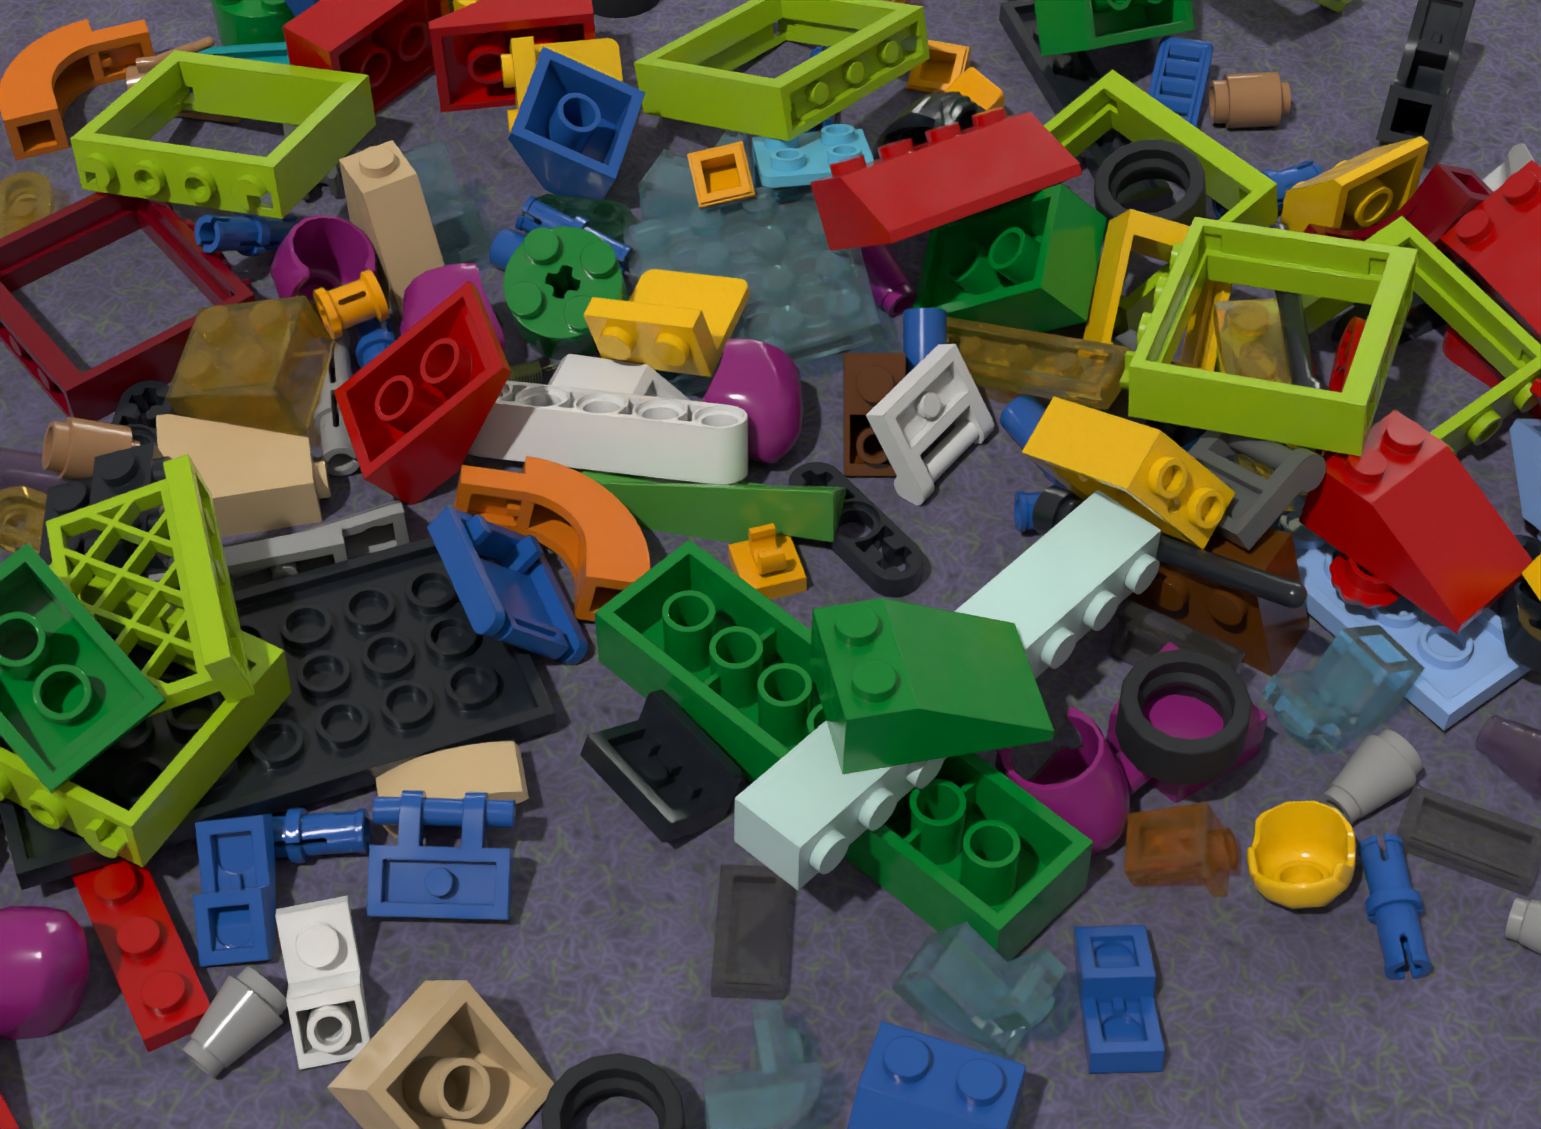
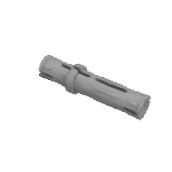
M321 326L312 335L318 405L313 411V427L316 433L320 435L321 461H326L328 474L345 476L355 472L359 468V463L339 405L334 403V391L353 376L349 351L350 338L348 331L345 329L343 330L342 337L333 340L325 326ZM333 372H335V375H336V382H335V383H333V378H332V373H333ZM336 415H339L338 427H336Z

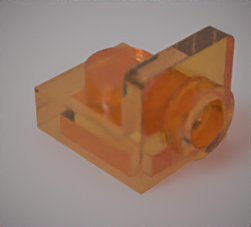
M1208 802L1129 814L1124 873L1134 887L1201 878L1212 897L1228 896L1229 870L1236 869L1238 865L1237 843L1232 830L1229 827H1222Z

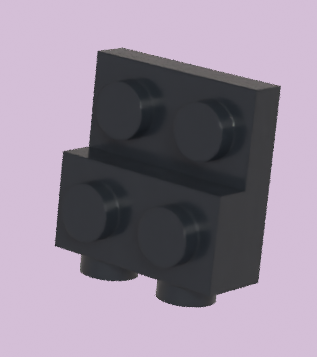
M152 442L96 456L92 477L48 487L39 556L48 566L52 563L46 521L166 479L163 462L172 458L169 456L164 457L156 444ZM164 505L141 512L131 526L149 533L164 513ZM92 529L68 538L70 550L85 555L102 534V531ZM121 539L104 563L122 568L139 545ZM157 552L140 576L168 570L169 556Z

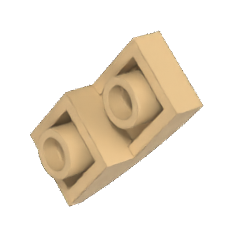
M514 741L471 744L422 755L376 778L378 796L401 797L403 790H423L426 792L427 798L464 799L466 792H487L489 799L515 800L516 804L529 799L521 751ZM382 825L394 839L398 838L399 825Z

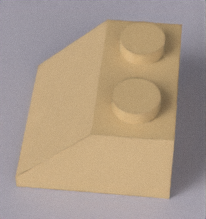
M425 980L327 1088L363 1129H521L547 1099L549 1090L554 1085V1082L467 980Z

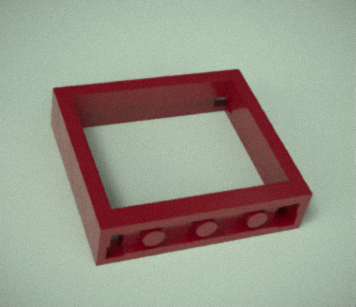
M96 192L0 239V340L66 417L98 421L116 411L122 394L130 386L148 380L169 384L263 334L259 312L263 310V303L254 295L251 281L248 279L241 281L233 273L227 258L222 252L208 253L202 251L203 247H198L194 236L195 224L189 218L182 220L174 212L170 202ZM142 229L214 306L81 374L14 298L11 292Z

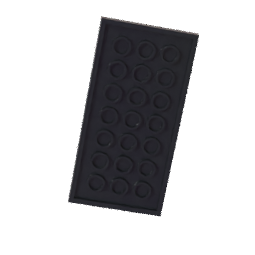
M431 537L233 591L241 630L284 650L292 693L160 848L197 838L195 822L271 813L273 815L290 808H296L375 784L376 778L422 755L471 744L500 741L515 742L556 729L555 710L529 651L495 640L493 637L477 634L473 630ZM478 554L479 558L488 561L487 557ZM104 629L114 641L117 639L118 635ZM136 644L128 654V657L141 671L155 652ZM171 661L158 680L169 684L197 673ZM219 691L147 717L69 781L129 811L225 701L224 696ZM0 737V747L16 754ZM6 797L0 801V813L21 890L125 859L119 855L115 858L103 856L94 850L84 837L62 826L59 829H51L44 826L26 808Z

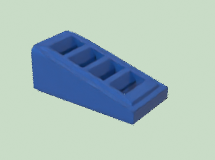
M1164 36L1160 41L1148 94L1173 112L1187 115V117L1182 118L1197 128L1210 75L1214 47L1209 42Z

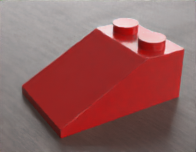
M320 0L283 26L290 65L369 75L375 114L435 70L429 22L450 13L448 0Z
M480 0L430 21L429 31L441 112L516 105L514 87L504 88L500 56L501 54H510L511 38L533 36L534 45L596 39L592 0Z
M1531 160L1518 172L1512 174L1504 184L1472 211L1465 214L1458 223L1440 237V240L1457 263H1461L1480 282L1485 293L1541 341V166Z
M469 280L334 391L364 479L410 506L419 503L459 470L511 374V369L477 286Z
M1397 410L1392 411L1370 428L1361 457L1336 453L1325 461L1326 472L1319 486L1309 491L1298 521L1456 634L1524 578L1522 572L1533 562L1450 447Z

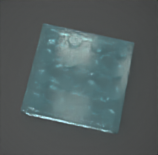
M811 185L777 188L758 187L754 189V198L702 210L699 209L698 205L622 228L625 245L633 247V250L627 256L633 291L641 275L650 269L740 278L747 282L750 289V297L730 339H752L768 343L781 349L792 358L795 364L885 339L862 249L858 247L829 250ZM721 358L712 377L661 370L655 371L682 394L687 396L708 389L719 368Z

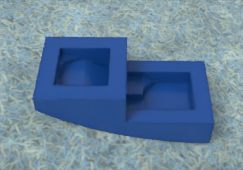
M272 813L195 822L202 893L193 895L199 966L272 959L276 920V871Z
M1146 926L1074 927L1076 976L1089 1074L1163 1071L1165 1050L1154 1001L1156 974Z

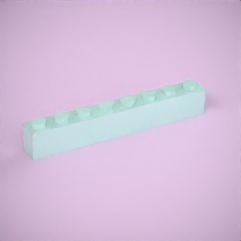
M1097 490L954 612L1015 623L1036 679L1048 667L1052 669L1060 667L1072 653L1076 642L1091 629L1094 631L1101 630L1111 620L1118 605L1132 592L1141 594L1149 587L1157 575L1160 562L1156 559L1161 530ZM826 720L735 797L734 841L798 891L818 872L827 874L832 871L845 856L849 845L865 830L875 831L880 828L893 813L897 802L914 787L921 789L927 786L938 774L946 758L842 774Z

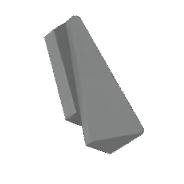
M396 500L288 535L223 547L232 591L403 545L409 543L402 502ZM173 557L168 559V569L175 561ZM166 571L142 577L159 582Z

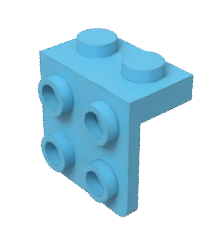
M831 124L824 126L821 132L803 133L791 141L763 136L752 137L756 207L764 208L816 203L810 182L832 175L829 164L857 155H864L866 163L874 160L863 129H854L853 126L847 124Z

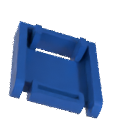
M446 506L429 524L427 529L473 630L477 634L493 637L495 640L551 659H558L560 662L568 665L579 663L588 650L587 640L537 538L531 535L524 536L488 522L480 515L473 516ZM478 554L500 562L502 566L479 558Z

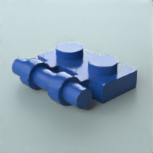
M403 790L401 797H374L373 823L399 825L398 845L369 846L366 916L511 920L514 849L486 848V833L488 827H515V800L489 799L487 792H466L464 799L427 798L426 792L423 790ZM425 826L462 827L461 847L423 846Z

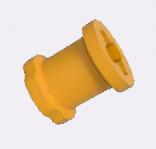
M370 269L362 271L360 279L330 291H326L323 287L313 291L314 300L322 322L333 340L342 337L343 330L373 318L381 322L390 318L388 305L382 289Z

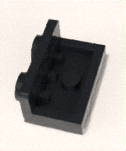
M662 689L648 694L638 720L588 734L580 754L662 843L722 822L742 778V770Z

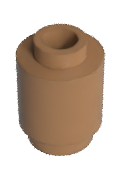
M1277 71L1224 74L1222 80L1210 81L1208 95L1210 121L1212 124L1224 123L1226 129L1278 126L1281 115H1288L1290 112V85L1288 82L1280 81Z
M67 417L65 422L52 420L47 427L44 438L42 467L44 470L56 472L59 479L76 481L93 476L96 456L140 446L141 443L140 441L132 440V431L129 426Z

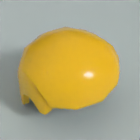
M1315 800L1287 801L1262 812L1255 820L1252 845L1247 848L1249 878L1254 882V888L1270 902L1291 909L1328 905L1349 887L1356 866V843L1352 825L1339 809Z

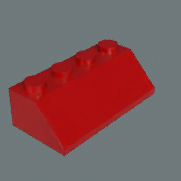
M1005 106L972 115L971 118L974 126L964 130H960L959 122L928 130L925 132L927 142L917 146H913L912 139L908 138L878 147L880 158L868 163L865 162L864 155H857L831 163L829 167L832 175L812 181L810 184L829 250L833 251L898 242L1082 175L1080 163L1031 112L1007 116Z

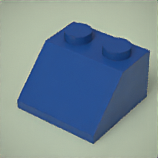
M543 46L508 140L544 190L587 209L597 211L616 180L645 92Z
M881 1021L858 1083L847 1129H1014L1021 1107L1026 1065Z

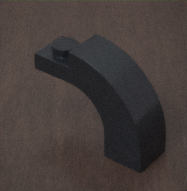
M1418 0L1400 67L1394 84L1390 85L1376 140L1393 144L1422 136L1429 142L1427 152L1433 151L1462 55L1476 0Z

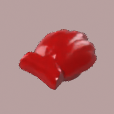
M1345 554L1336 557L1329 566L1332 587L1339 591L1340 598L1344 603L1360 605L1365 609H1375L1393 604L1401 595Z

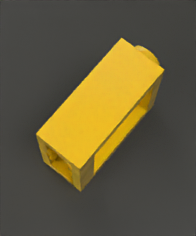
M1129 209L1109 220L1080 358L1098 362L1097 370L1104 373L1113 346L1111 337L1130 251L1170 262L1174 243L1183 244L1190 226L1133 209ZM1212 280L1205 281L1188 322L1180 361L1172 360L1178 366L1214 371L1217 358V342L1221 339L1232 283Z
M1053 396L1022 450L1024 455L1084 501L1099 490L1159 528L1162 535L1200 549L1205 548L1236 493L1161 430Z

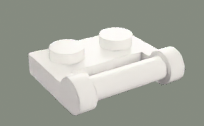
M938 344L866 414L876 437L897 475L894 480L896 492L899 496L917 506L921 505L934 492V482L972 443L981 444L994 430L993 419L956 344ZM954 422L955 427L922 460L920 455Z

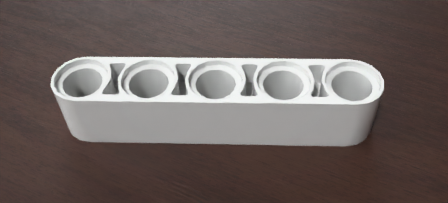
M507 380L468 454L525 462L526 456L571 468L706 484H731L743 480L748 475V414L737 406Z

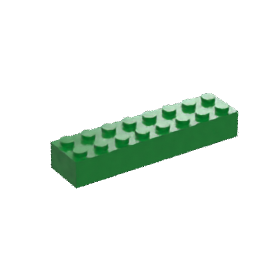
M690 539L594 612L599 662L646 699L650 692L660 689L664 690L742 770V776L751 783L757 780L826 721L810 666L811 630ZM976 753L947 757L938 774L927 786L921 789L917 787L911 789L897 802L889 819L875 831L865 830L849 845L844 857L991 975L995 976L1086 889L1093 841Z

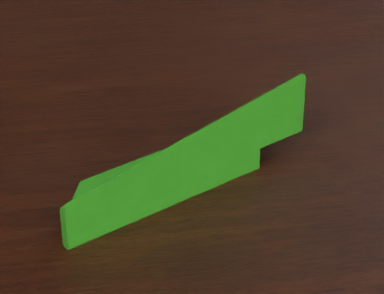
M588 469L581 472L602 485L619 499L633 515L641 529L729 543L748 540L749 528L774 523L776 534L834 542L843 502L846 497V488L764 485L744 481L731 484H706Z

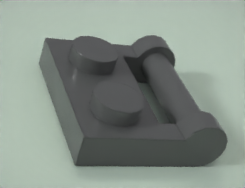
M1207 430L1188 451L1192 457L1236 492L1214 532L1248 551L1301 491L1309 492L1319 486L1326 472L1324 458L1306 448L1293 450L1274 441ZM1241 453L1275 471L1266 479L1226 459L1227 455Z

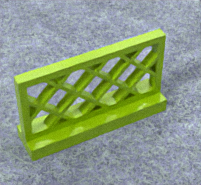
M189 454L163 462L166 479L46 521L54 573L77 599L93 575L112 581L94 605L80 601V603L101 626L104 625L121 632L115 643L128 656L139 639L159 646L141 670L143 675L166 700V703L150 716L219 691L228 704L255 695L212 494ZM164 505V513L149 533L131 526L141 512ZM92 529L102 531V534L85 555L70 550L68 538ZM121 539L139 545L122 568L104 563ZM157 552L173 557L175 560L159 582L140 576ZM130 588L148 594V597L131 620L112 613ZM167 602L180 606L185 611L169 634L149 627ZM177 654L195 661L197 674L169 684L158 680Z

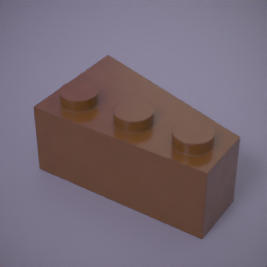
M1268 528L1248 551L1213 532L1203 549L1301 583L1292 533ZM1160 563L1157 575L1145 591L1141 594L1132 592L1122 601V603L1273 678L1309 629L1305 604L1296 609L1287 608Z

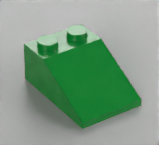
M1059 184L930 230L916 292L917 297L914 300L913 308H938L946 310L947 330L1042 333L1086 322L1107 218L1065 185Z
M26 543L0 563V737L49 792L53 794L165 704L166 700L32 546Z
M886 598L812 609L810 666L842 774L1053 740L1054 729L1015 623Z

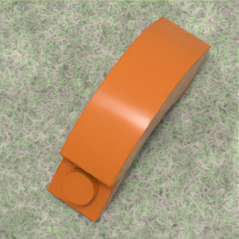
M88 19L74 22L42 36L16 56L6 69L0 82V111L16 161L70 148L63 127V117L72 101L94 87L126 79V69L128 66L136 65V58L155 56L145 19L95 31L91 30Z
M530 456L525 458L522 473L468 465L461 466L453 508L473 516L480 515L488 522L524 536H534L539 543L558 554L570 569L574 579V615L576 619L595 621L594 612L650 570L647 543L635 518L619 499L588 476L559 463Z

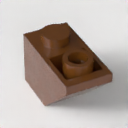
M843 353L844 476H897L866 414L906 376V353Z

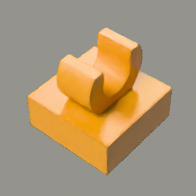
M774 523L749 528L748 540L728 544V559L733 572L768 599L807 591V577L791 536L776 534Z

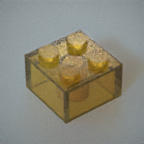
M306 296L199 308L166 399L178 416L297 436L306 435L336 343Z

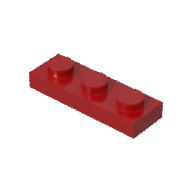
M124 859L72 877L148 1053L193 1033L209 1008L210 1003L147 865L141 867Z

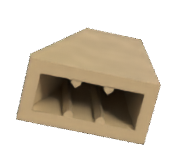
M391 140L339 159L350 222L364 231L371 242L375 252L378 283L387 305L401 324L405 289L414 278L425 271L445 265L418 175L394 141Z
M172 414L156 416L157 445L164 457L169 456L172 459L189 454L212 494L221 538L322 522L320 499L331 497L330 482L326 461L314 462L308 437Z

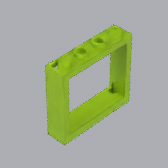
M750 0L635 61L634 66L639 90L645 92L642 101L644 114L791 141L928 60L930 54L923 6L882 0ZM778 21L779 31L774 33L772 23ZM786 40L826 47L831 46L775 79L732 71Z
M174 50L71 137L70 140L83 190L283 219L339 163V159L344 158L376 125L369 75ZM189 87H193L194 93H190ZM182 110L299 125L267 157L149 141ZM270 192L272 204L261 202L260 197Z
M1113 69L1044 125L1074 158L1111 128H1114L1132 142L1163 139L1180 144L1197 156L1204 169L1206 194L1229 210L1219 220L1268 227L1278 220L1277 183ZM1170 262L1165 264L1128 297L1121 294L1113 328L1115 333L1121 335L1130 329L1138 333L1143 313H1152L1154 310L1153 301L1156 284L1160 275L1169 276Z
M1403 216L1365 240V242L1418 249L1413 291L1506 378L1430 432L1432 435L1446 443L1456 456L1459 450L1471 442L1476 446L1486 442L1500 428L1503 419L1517 409L1524 413L1538 404L1530 392V388L1535 379H1541V344ZM1301 294L1308 334L1355 302ZM1277 301L1218 340L1214 372L1273 381L1261 367L1285 351ZM1292 445L1296 449L1306 448L1312 452L1314 451V448Z
M1194 217L1183 244L1174 243L1169 276L1160 275L1154 293L1153 312H1144L1141 317L1137 333L1136 351L1128 350L1125 353V370L1120 379V387L1129 390L1128 416L1361 457L1413 299L1418 249ZM1205 281H1219L1372 305L1342 393L1172 365L1171 362Z
M51 563V564L49 565V567H50L52 570H53V563ZM93 575L78 595V600L94 605L112 581ZM130 588L112 613L131 620L148 597V594ZM167 602L149 627L169 634L185 612L184 608ZM104 625L101 626L102 628L107 629L118 636L121 633L120 631H117ZM241 630L255 695L230 704L225 699L129 811L70 781L51 794L16 754L0 747V801L6 797L26 808L44 826L51 829H59L62 826L84 837L86 842L103 856L115 858L119 855L144 867L292 693L284 650ZM141 639L136 643L152 652H155L159 647ZM177 654L172 660L197 673L193 659Z

